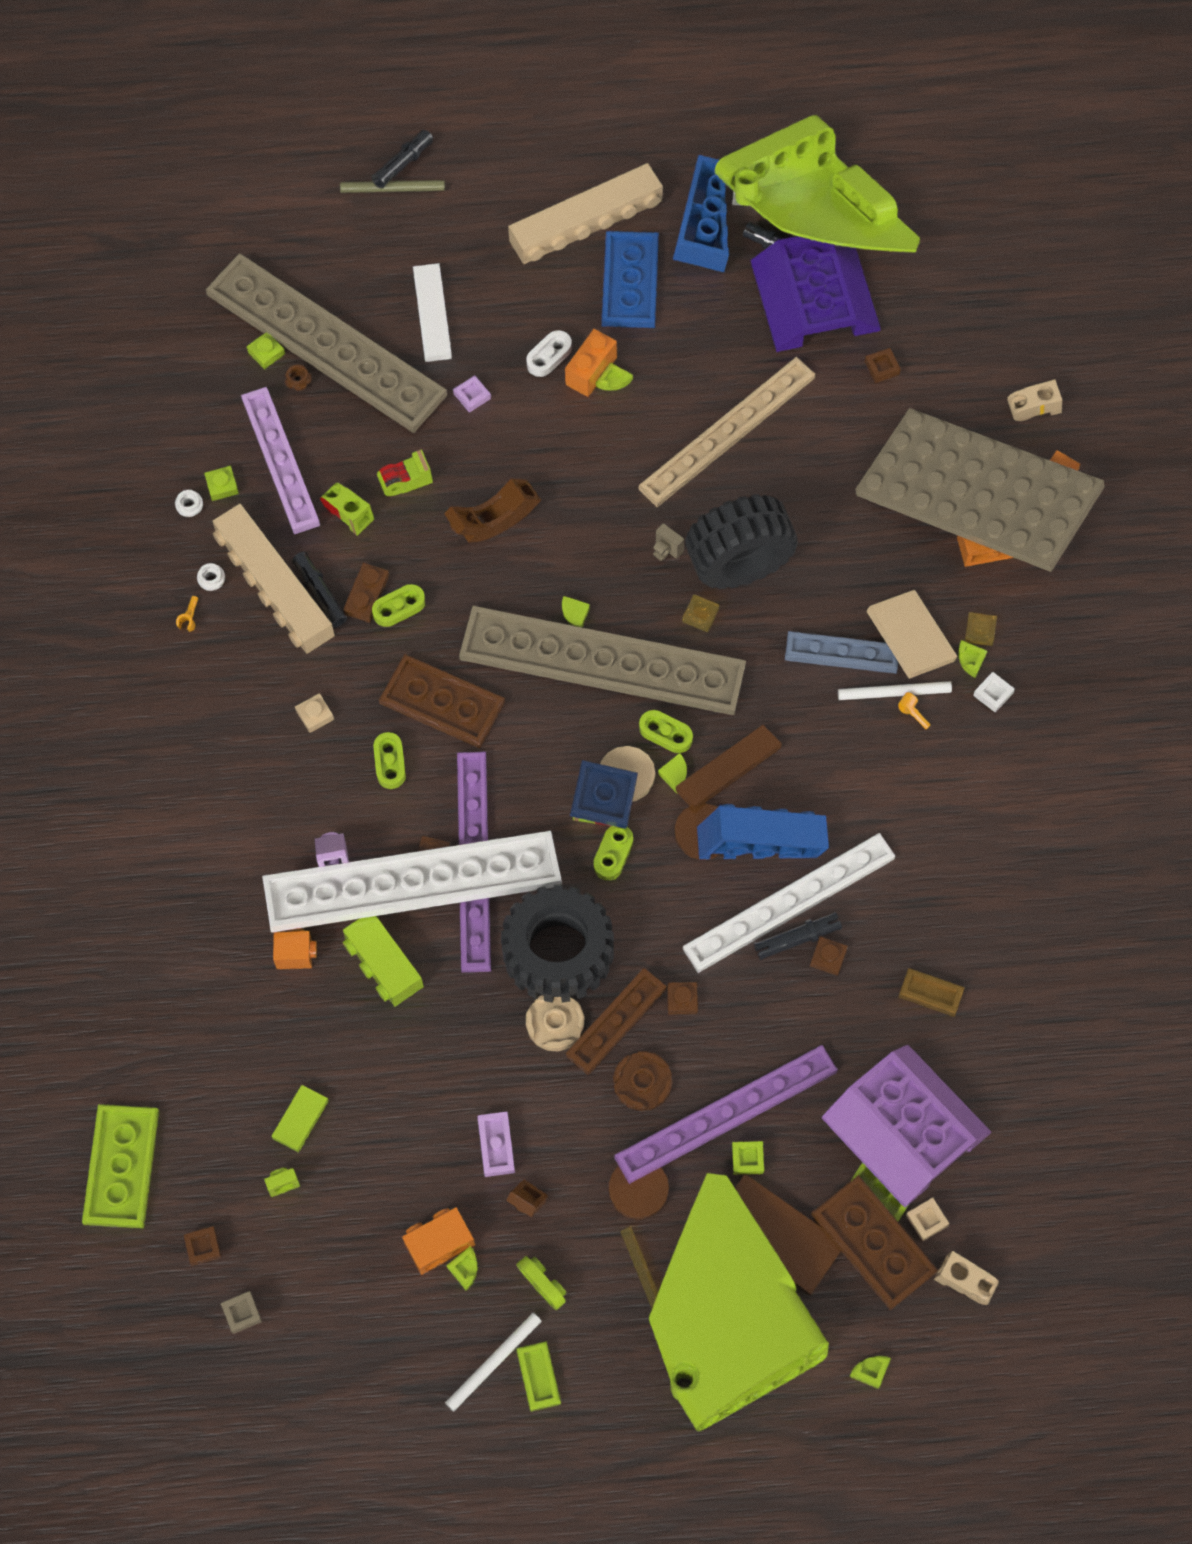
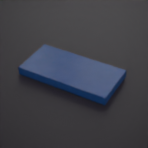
M606 231L602 326L655 328L659 233Z

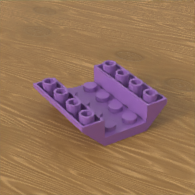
M909 1045L894 1050L851 1085L822 1116L825 1123L904 1208L923 1193L931 1181L966 1151L970 1152L991 1133Z

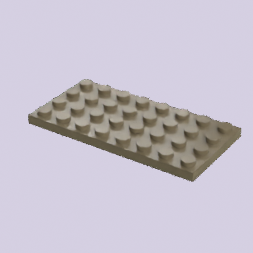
M909 408L855 491L856 495L1052 572L1105 486L1104 480Z

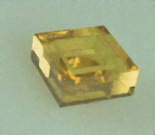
M693 595L683 615L682 622L708 632L719 611V604Z
M969 612L965 642L993 646L997 616Z

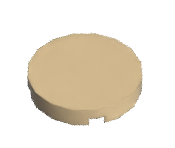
M631 746L617 747L608 752L601 760L600 764L638 773L632 801H637L646 796L654 784V763L649 755L639 748Z
M541 995L529 1007L526 1013V1028L529 1037L537 1046L547 1051H562L570 1048L577 1042L584 1031L585 1018L582 1008L572 998H570V1002L562 1003L561 997H554L553 1003L545 1002L544 996Z

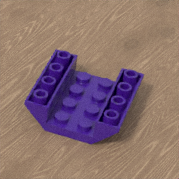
M797 236L776 241L751 260L776 352L802 347L803 337L808 334L851 326L854 336L880 331V325L856 248Z

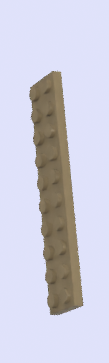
M240 253L206 289L207 296L261 332L268 333L279 344L413 433L416 432L447 396L446 389Z
M472 606L459 654L462 661L729 715H735L746 666V660Z

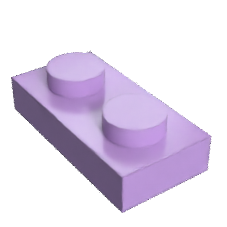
M508 1112L477 1115L485 1177L515 1173Z

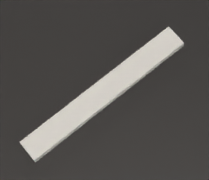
M878 833L683 946V951L699 973L893 861L895 854L881 834Z

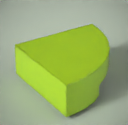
M610 362L596 381V387L603 390L621 389L633 380V374Z
M563 596L562 612L566 621L571 626L582 628L590 610V604Z
M961 640L958 650L960 664L969 675L976 678L987 650Z
M680 753L658 770L659 776L675 792L676 786L686 780L687 776L686 763Z
M470 1246L446 1265L466 1291L472 1286L478 1269L475 1253Z
M885 1356L867 1358L854 1367L850 1377L879 1389L891 1358Z

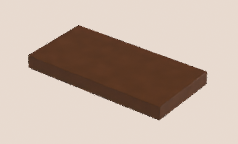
M406 654L402 657L379 698V704L477 748H481L505 703V698Z
M744 1174L735 1190L787 1269L795 1286L811 1296L841 1253V1250L823 1228Z
M859 1175L811 1213L813 1218L890 1311L939 1271Z

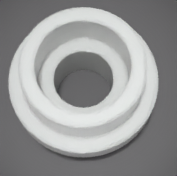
M185 490L176 498L175 506L178 513L182 516L192 517L202 510L203 500L197 492ZM187 503H194V505L190 507H185Z
M209 563L201 567L197 574V580L203 589L213 591L219 589L224 584L225 573L220 566ZM210 576L216 577V579L212 581H207L208 577Z

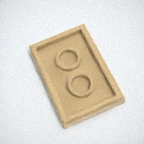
M915 590L871 605L867 609L868 615L909 679L952 663L958 657Z

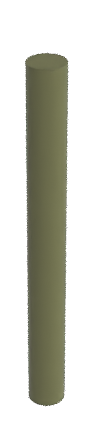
M390 181L383 189L376 187L373 182H340L341 193L445 191V181Z

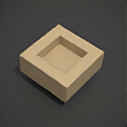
M320 693L295 706L297 714L309 733L334 720L333 714Z
M933 1198L906 1214L922 1242L949 1226V1222Z

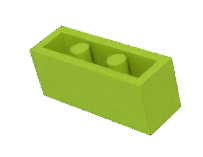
M376 916L360 918L343 929L346 939L342 942L351 956L356 954L362 961L359 967L368 979L373 977L378 983V986L375 988L385 1002L390 1000L395 1007L424 987L420 975Z

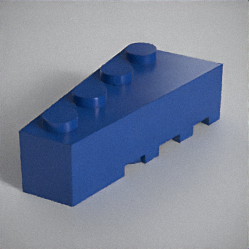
M699 155L673 259L724 272L729 257L725 183L715 174V166L719 160Z
M723 804L697 826L699 859H710L711 854H723L724 859H736V856L746 853H752L753 859H764L775 855V853H779L780 859L817 858L829 848L826 816L815 815L812 811L791 813L787 809L768 811L762 810L758 806L736 808L733 804Z

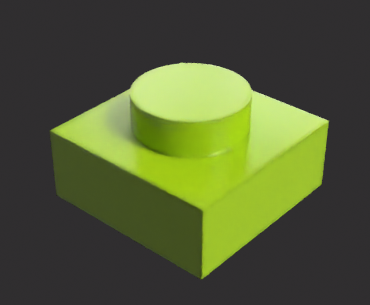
M264 333L247 346L248 353L263 369H266L285 355L284 348L268 333Z
M231 466L204 473L212 501L239 494Z
M763 1141L732 1142L733 1175L764 1174Z
M287 1168L277 1169L270 1173L271 1177L264 1179L271 1197L300 1187L293 1168L289 1170Z

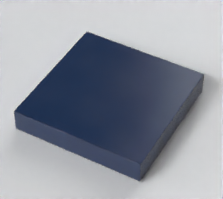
M582 760L570 816L626 829L638 773Z

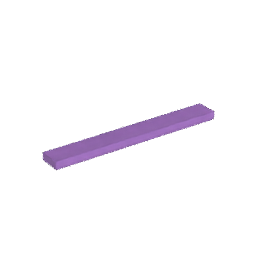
M486 752L457 753L459 845L488 841ZM489 898L460 902L462 973L491 972Z
M823 1045L617 1153L614 1158L630 1184L836 1074L838 1069Z

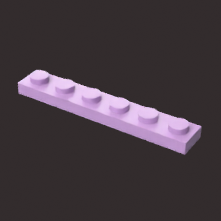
M267 387L241 395L293 533L297 534L320 526L319 519Z

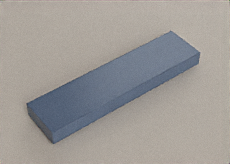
M788 631L786 661L897 673L898 661L887 643Z

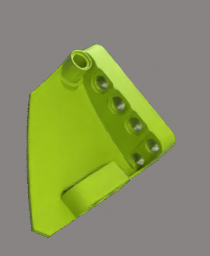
M817 115L810 116L720 159L715 166V174L735 192L737 203L753 207L760 215L781 231L819 242L870 250L916 252L920 243V237L897 217V205L894 198L858 165L848 168L836 157L834 131Z
M707 1173L649 1317V1322L670 1378L671 1393L680 1402L697 1431L708 1428L818 1365L827 1357L829 1346L822 1332L795 1292L796 1287L790 1274L728 1177ZM687 1378L691 1380L692 1385L687 1388H681L676 1383L679 1379Z

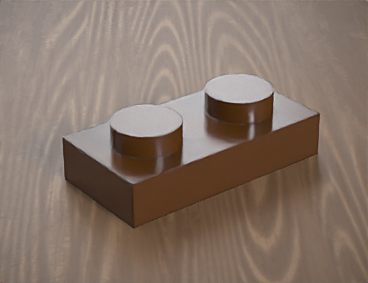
M363 563L343 609L344 614L370 623L373 617V604L381 598L390 576L389 570Z

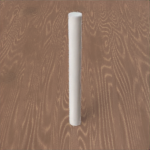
M951 681L838 689V700L904 696L906 692L913 695L951 693L952 686Z
M532 1313L445 1402L452 1411H455L540 1324L541 1320Z

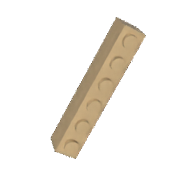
M647 163L509 225V241L523 264L537 261L545 254L554 250H561L576 240H583L598 230L607 229L620 220L629 219L642 210L657 206L662 202L663 186Z
M241 504L213 520L215 528L213 536L221 547L225 545L230 551L228 556L236 567L240 565L243 568L245 580L251 587L255 585L258 588L260 600L266 607L271 606L273 608L275 620L281 627L286 626L290 631L288 634L289 638L296 648L301 646L306 654L334 637L330 621Z

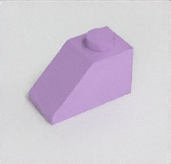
M330 832L323 834L320 838H315L316 858L319 867L349 863L343 833Z

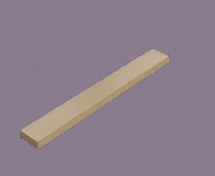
M795 357L639 485V490L656 507L660 506L815 379V373L800 359Z

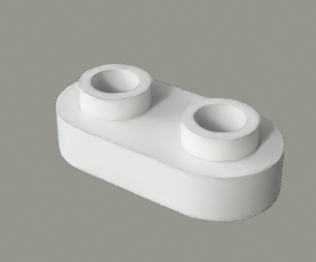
M553 331L548 334L527 355L528 371L538 377L548 375L571 353L572 341L570 336L563 331ZM556 346L563 347L560 350L555 349ZM538 363H543V364H544V366H536V365H537Z

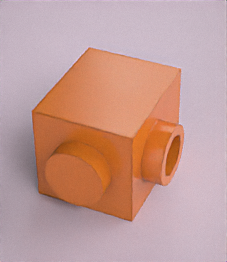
M296 928L287 930V932H274L273 961L277 969L312 968V958H317V941H312L309 931Z

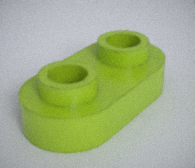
M411 584L379 598L372 607L375 622L381 626L389 627L417 614L425 606L424 592L419 586ZM408 600H416L414 604L407 603ZM384 612L392 613L388 617L382 615Z
M657 710L647 711L640 718L639 730L644 738L674 753H683L691 747L693 733L686 724ZM650 725H656L658 726V729L652 731L648 727ZM680 737L683 739V742L676 743L674 738Z
M382 733L375 739L373 745L377 779L384 788L395 789L400 787L406 778L402 742L394 733ZM387 747H392L393 751L390 753L384 752V749ZM389 773H395L396 777L393 779H388L387 775Z
M611 826L606 831L594 859V871L599 878L609 881L616 879L621 874L633 846V834L628 827L624 829ZM622 835L624 839L622 841H616L614 839V836ZM605 860H611L613 861V864L611 866H605L603 862Z
M525 1256L516 1264L521 1273L551 1307L558 1310L566 1302L563 1297L566 1291L555 1279L552 1282L548 1280L543 1274L546 1271L545 1267L536 1257L530 1260Z

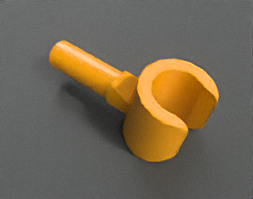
M192 596L185 614L177 617L176 625L179 630L185 621H190L187 628L189 632L195 629V622L192 618L198 597Z
M906 692L898 704L899 710L904 714H910L925 729L929 728L931 724L914 708L918 703L917 697Z

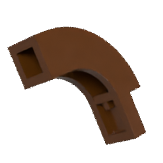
M510 479L488 501L474 507L450 506L444 514L454 532L458 535H464L468 543H474L490 539L514 526L526 517L538 505L541 499L528 480Z

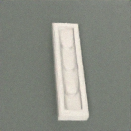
M439 263L414 266L425 362L452 359Z

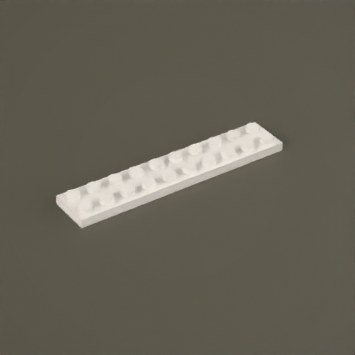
M551 831L262 876L271 932L535 891L543 886H546V889L553 888L554 885H561L562 882Z

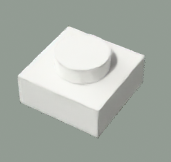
M992 672L975 690L973 696L996 713L1011 697L1015 689Z

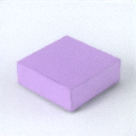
M476 376L471 377L453 389L454 395L469 413L491 399V394Z

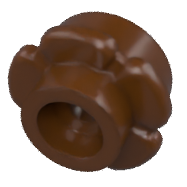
M302 365L289 367L285 374V383L290 389L303 390L311 382V374Z

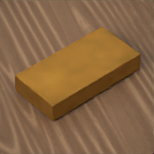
M908 968L899 998L955 1017L965 987Z

